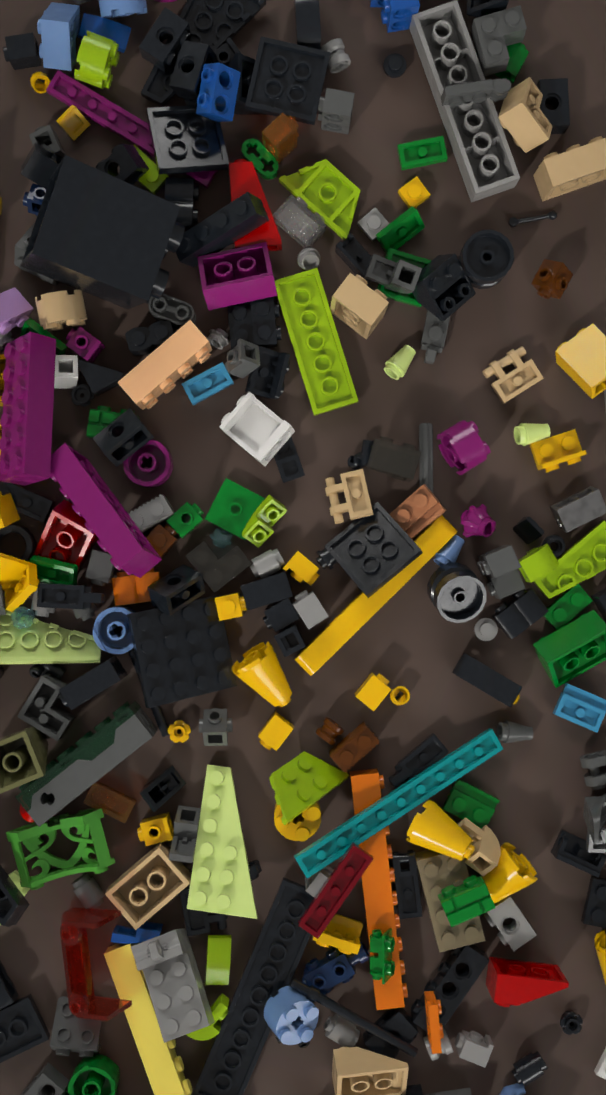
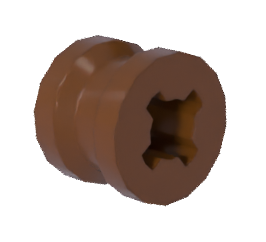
M325 717L323 720L324 724L322 727L317 728L315 733L324 741L334 746L338 735H342L345 730L332 719Z

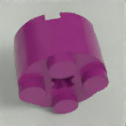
M461 420L437 435V440L441 438L442 442L438 445L442 456L451 468L456 466L459 469L456 472L459 475H463L486 461L487 455L491 453L488 444L482 441L478 435L479 429L473 421L466 422Z
M152 439L123 462L127 477L132 482L147 488L157 487L165 483L174 467L173 459L168 449L160 442ZM145 459H153L151 463L153 466L150 469L148 467L144 468L146 465Z

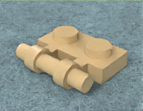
M523 346L516 350H510L506 353L507 356L499 361L494 360L489 363V367L482 371L486 378L492 375L497 377L498 380L492 383L491 386L502 404L544 379L532 359L525 363L520 359L526 354ZM512 363L516 369L505 374L503 368Z
M363 469L340 474L342 483L339 484L335 483L334 477L325 479L327 486L325 492L326 496H329L331 507L329 510L331 516L334 517L335 524L344 522L342 514L345 512H349L351 520L374 515ZM344 492L347 503L340 504L338 494Z

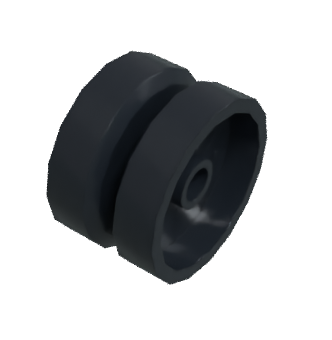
M481 230L473 234L466 241L458 260L472 287L488 289L499 284L511 269L514 261V250L509 239L501 232Z
M447 563L439 567L431 575L427 584V593L431 602L447 621L454 623L467 622L475 618L485 606L487 592L484 584L464 564Z

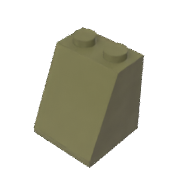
M30 726L0 739V794L45 775L49 744L45 734L35 727Z

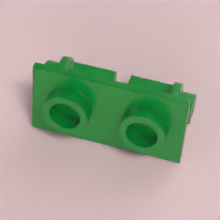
M389 928L384 934H382L381 930L374 929L372 934H370V952L378 953V956H370V974L374 980L382 979V984H385L395 972V962L392 961V952L395 947L392 928Z

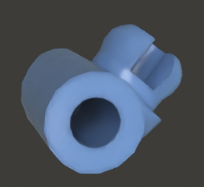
M523 1082L521 1084L515 1083L503 1087L499 1095H524L526 1091Z

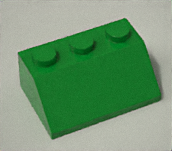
M595 610L581 615L578 619L561 626L557 631L540 638L533 644L536 654L555 688L606 660V623Z

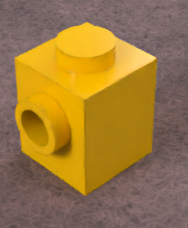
M239 592L215 597L219 621L241 617L244 615L243 611L247 610L244 596L240 597Z

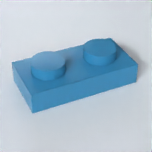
M221 362L182 383V386L192 405H195L233 385L234 382L225 365Z

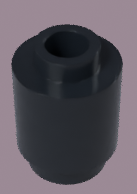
M536 1051L535 1053L530 1052L513 1063L515 1069L512 1070V1073L519 1084L523 1082L527 1086L545 1074L544 1071L548 1067L539 1052Z

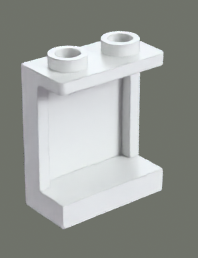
M251 392L239 398L235 409L222 418V424L219 426L224 433L263 466L269 463L295 432L287 421H283Z

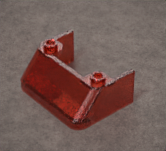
M73 907L65 911L61 916L60 936L68 1003L71 1013L78 1018L109 1021L132 1006V1000L94 996L86 928L97 929L121 916V910Z

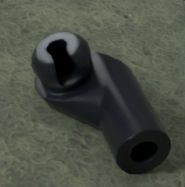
M32 664L29 672L34 678L51 673L58 679H61L66 669L59 664Z

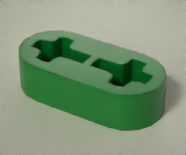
M247 139L242 145L243 158L253 162L256 172L263 179L271 180L275 178L279 171L276 158L257 139ZM248 147L252 149L257 147L256 152L259 157L257 158L253 153L248 155ZM262 161H264L268 166L270 164H273V171L270 172L269 170H266L264 172V165Z

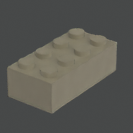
M429 849L416 852L417 870L439 952L485 941L479 916L451 927L438 898L443 888L450 885L457 887L463 884L464 879L469 877L465 858L463 861Z

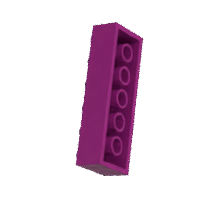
M29 332L7 343L4 349L6 360L3 371V414L0 420L2 426V437L0 439V481L23 486L50 478L56 339L34 332Z
M66 443L51 455L50 477L55 482H59L61 493L74 503L72 505L73 510L79 516L84 517L86 528L92 534L97 535L99 538L97 541L98 545L105 552L110 553L112 556L110 561L118 570L123 569L128 575L133 574L141 578L162 560L88 458Z

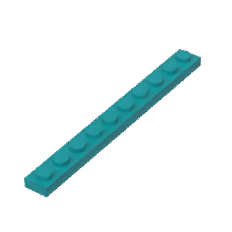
M488 728L295 854L294 858L305 877L308 879L344 855L352 843L358 846L503 750L493 729Z

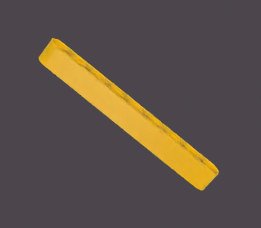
M443 515L437 518L414 540L423 552L419 557L369 598L361 592L294 660L312 676L458 531Z

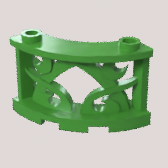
M102 808L84 809L74 815L64 813L52 816L48 823L45 822L40 827L33 822L6 832L8 842H11L21 880V887L36 890L43 887L44 883L64 876L83 872L99 874L107 871L108 866L115 863V859L110 857L101 818L104 817ZM71 827L78 829L77 835L71 832ZM58 829H61L68 839L80 842L77 850L69 860L56 857L46 851L55 841ZM46 834L49 837V841L45 845L40 846L45 841L40 836ZM21 842L31 852L26 857H24ZM88 843L93 844L94 848L92 846H87ZM90 853H96L97 859L91 858ZM36 856L39 859L33 864L32 869L40 866L42 872L35 876H29L26 862ZM51 865H52V866H55V867H58V868H55V869L50 870V869H51Z

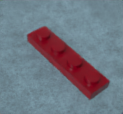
M352 843L298 921V926L318 939L372 862L373 856L355 843Z

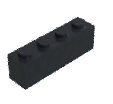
M246 192L184 232L181 243L176 251L179 262L195 267L198 265L197 257L217 253L269 221L261 199Z

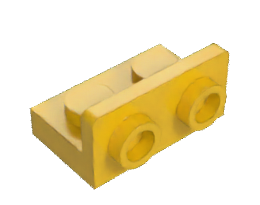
M575 429L529 444L537 469L545 468L546 473L559 469V463L567 461L568 465L582 461L580 456L587 454L586 450L582 451Z

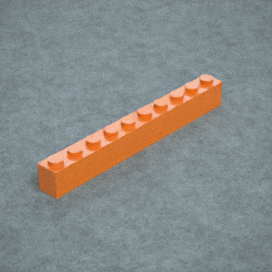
M377 768L350 771L355 816L382 798L381 789H385L384 777L379 775ZM389 825L358 845L373 856L372 862L361 876L369 951L370 934H372L374 929H379L384 934L389 928H392V937L395 939V947L392 952V961L395 962L394 975L385 984H382V979H373L377 1010L405 1007L404 998H408L407 985L402 983L401 975H405L404 960L399 959V952L403 951L402 939L397 937L396 928H400L399 914H394V905H398L396 890L392 891L391 882H395L394 868H389L388 860L393 858L391 844L386 842V836L390 835ZM370 952V956H378V953Z

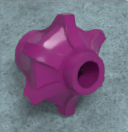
M483 504L478 508L472 505L469 507V510H465L461 515L460 524L464 525L463 536L467 538L473 535L489 537L495 531L496 522L488 515L487 507Z

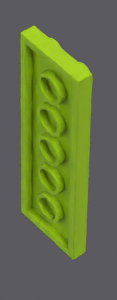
M318 268L275 280L278 302L313 415L316 416L358 403L357 394Z

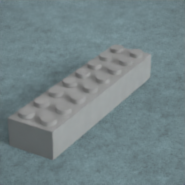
M454 0L412 15L409 29L471 203L514 188L520 176L493 100L487 98L486 101L481 103L469 101L456 107L442 106L441 95L445 86L485 80L458 1Z

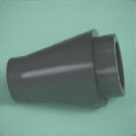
M505 720L497 725V738L505 744L525 740L531 741L533 738V728Z

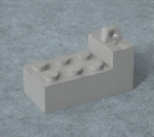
M186 928L175 929L131 946L137 970H143L164 1043L207 1027L215 1022Z

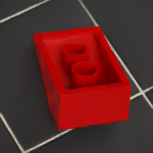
M64 499L52 510L33 555L78 565L79 573L98 537L84 525L86 520L73 510V504Z
M489 957L486 986L493 1002L499 1006H518L569 987V982L558 965Z

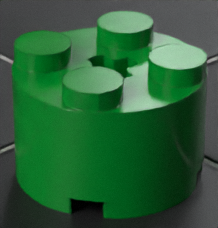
M93 1054V1058H83L77 1064L68 1085L69 1095H115L120 1081V1068L113 1060L104 1055Z

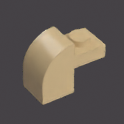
M465 817L458 825L474 840L473 846H475L472 856L469 859H465V863L482 876H485L498 866L501 854L499 841L487 825L480 829Z

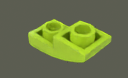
M269 494L249 519L242 532V536L259 548L274 533L272 526L288 510Z
M208 935L205 985H229L231 935Z

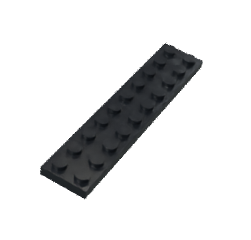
M283 877L228 1007L229 1012L221 1023L220 1033L216 1035L192 1095L244 1094L271 1030L264 1019L265 1005L271 996L274 998L279 993L277 990L290 985L311 935L298 926V921L314 900V897L305 891L304 885Z

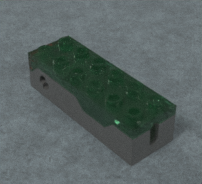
M136 700L132 704H129L127 701L112 713L115 716L113 719L108 716L94 728L96 731L94 734L91 730L75 743L77 745L76 748L73 745L67 748L56 758L58 762L54 759L48 763L43 777L19 787L21 792L15 797L20 803V814L27 822H35L40 827L155 735L158 728Z

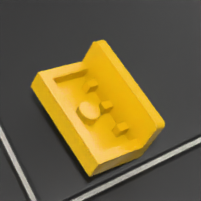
M335 914L318 939L313 936V940L320 946L329 947L330 945L338 948L344 954L350 955L354 953L358 955L361 946L359 937L363 923Z

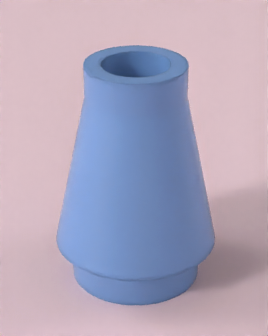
M454 535L435 554L434 562L440 567L447 563H456L465 541L458 535Z

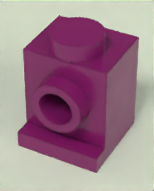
M80 326L77 330L73 328L66 337L68 341L66 346L92 364L105 348L101 341ZM82 339H85V345L79 346L78 344L80 343V341Z

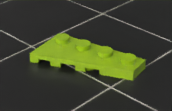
M605 520L600 521L557 559L559 566L534 581V584L546 598L550 599L606 569Z

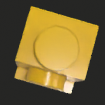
M299 551L283 567L285 571L290 568L292 570L290 575L299 583L304 580L310 586L320 576L317 573L319 568Z
M169 812L142 819L140 827L137 828L140 842L145 841L146 846L173 840L174 828ZM156 829L158 834L152 835L150 830Z

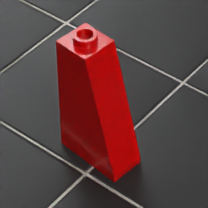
M237 159L234 163H229L231 202L249 192L261 199L269 221L235 241V249L267 242L268 251L282 250L281 237L253 162L246 159Z

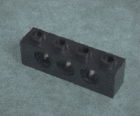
M475 944L452 949L449 958L446 961H442L439 965L435 978L429 980L424 988V991H434L436 999L441 1001L442 1015H439V1023H442L443 1028L490 961L486 952ZM460 963H465V964H466V967H465L464 969H462V970H457V969H456V966H457L458 964H460ZM447 982L453 983L449 989L442 988ZM423 994L420 1000L416 999L410 1011L413 1023L427 1032L425 996Z

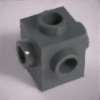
M204 709L203 719H199V733H203L204 746H228V732L233 731L232 718H228L227 709Z

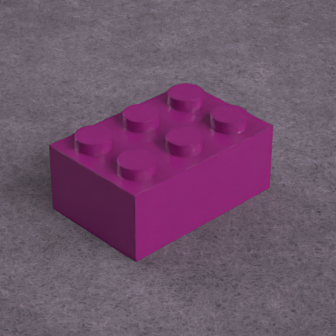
M267 242L197 257L202 291L208 310L278 296Z

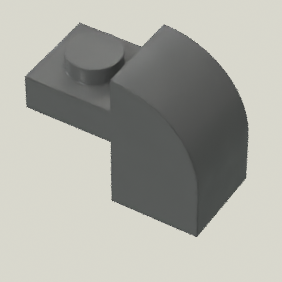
M373 254L364 278L383 285L385 289L410 294L416 287L422 268L403 260L393 262Z
M178 805L169 860L193 863L201 808Z

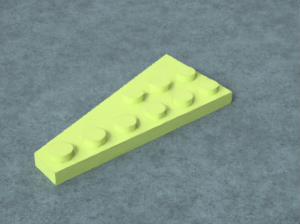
M6 610V615L0 616V665L101 663V649L95 643L93 635L76 630H68L59 627V625L48 624L39 621L37 618Z
M207 764L187 909L258 919L231 767Z

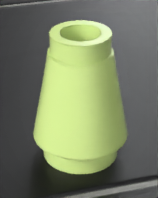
M405 345L385 362V373L395 380L404 377L416 351L411 346Z
M520 423L519 426L514 427L513 433L515 442L518 445L526 446L550 437L551 432L548 424Z

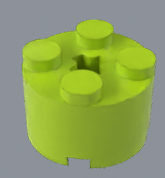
M87 31V36L84 35L79 47L76 62H79L80 70L75 69V79L104 89V87L109 89L113 75H111L112 65L117 66L120 52H118L119 44L112 39Z

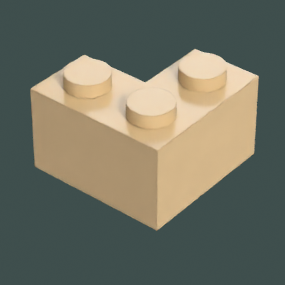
M530 77L510 89L503 101L498 116L502 127L510 132L514 143L521 147L525 153L549 140L553 127L540 109L543 94Z

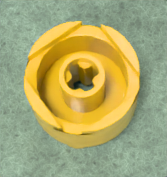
M319 802L314 803L302 812V816L295 817L286 825L281 820L283 816L281 807L276 803L274 822L277 830L289 840L306 841L319 829L321 823Z

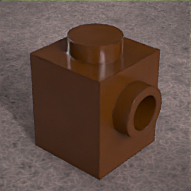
M158 524L146 537L160 557H164L179 541L175 536L177 532L169 524L165 526Z

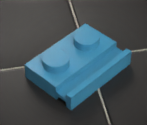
M565 683L564 690L560 694L553 714L598 733L606 714V700Z

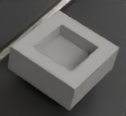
M375 207L358 221L357 225L373 242L377 239L376 234L388 226L389 222Z

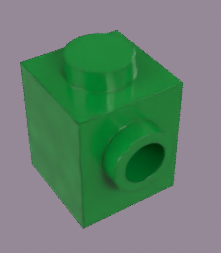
M186 502L166 521L181 538H185L204 521V518L201 516L204 512L196 503L191 505L189 502Z

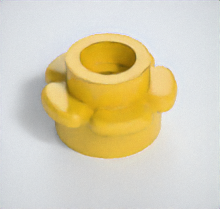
M176 720L174 724H170L168 734H170V739L173 742L183 743L189 739L191 728L183 720Z

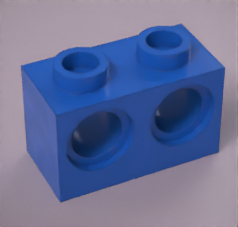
M383 0L381 20L382 24L387 26V33L408 30L410 28L412 15L419 12V0Z
M221 63L204 64L201 73L196 114L216 122L233 121L241 72Z

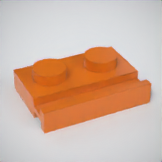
M424 991L427 1034L432 1054L442 1053L441 1039L444 1038L443 1025L439 1023V1015H442L441 1001L436 999L434 991Z

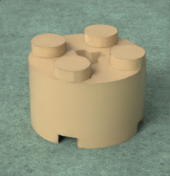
M67 290L42 294L41 298L35 297L40 326L44 330H62L65 324L72 327L86 325L87 314L82 290H74V294L68 295Z

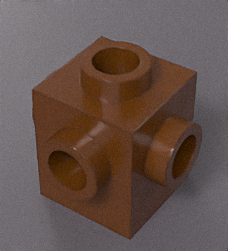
M544 259L531 284L538 290L537 294L545 299H550V297L561 299L573 274L563 262Z

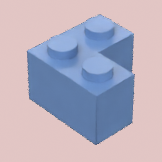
M51 2L48 8L44 10L42 17L38 19L37 30L38 34H41L42 43L39 46L40 58H43L44 68L72 71L77 59L76 37L80 28V5Z

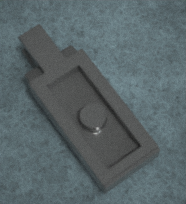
M427 310L420 343L421 350H426L424 363L433 365L436 353H442L450 316L445 321H441Z

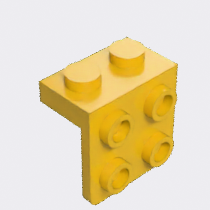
M0 553V585L5 591V610L14 612L38 589L37 564Z

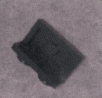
M259 346L260 366L249 374L245 392H251L266 399H279L284 391L283 381L285 374L290 367V354L286 352L279 353Z

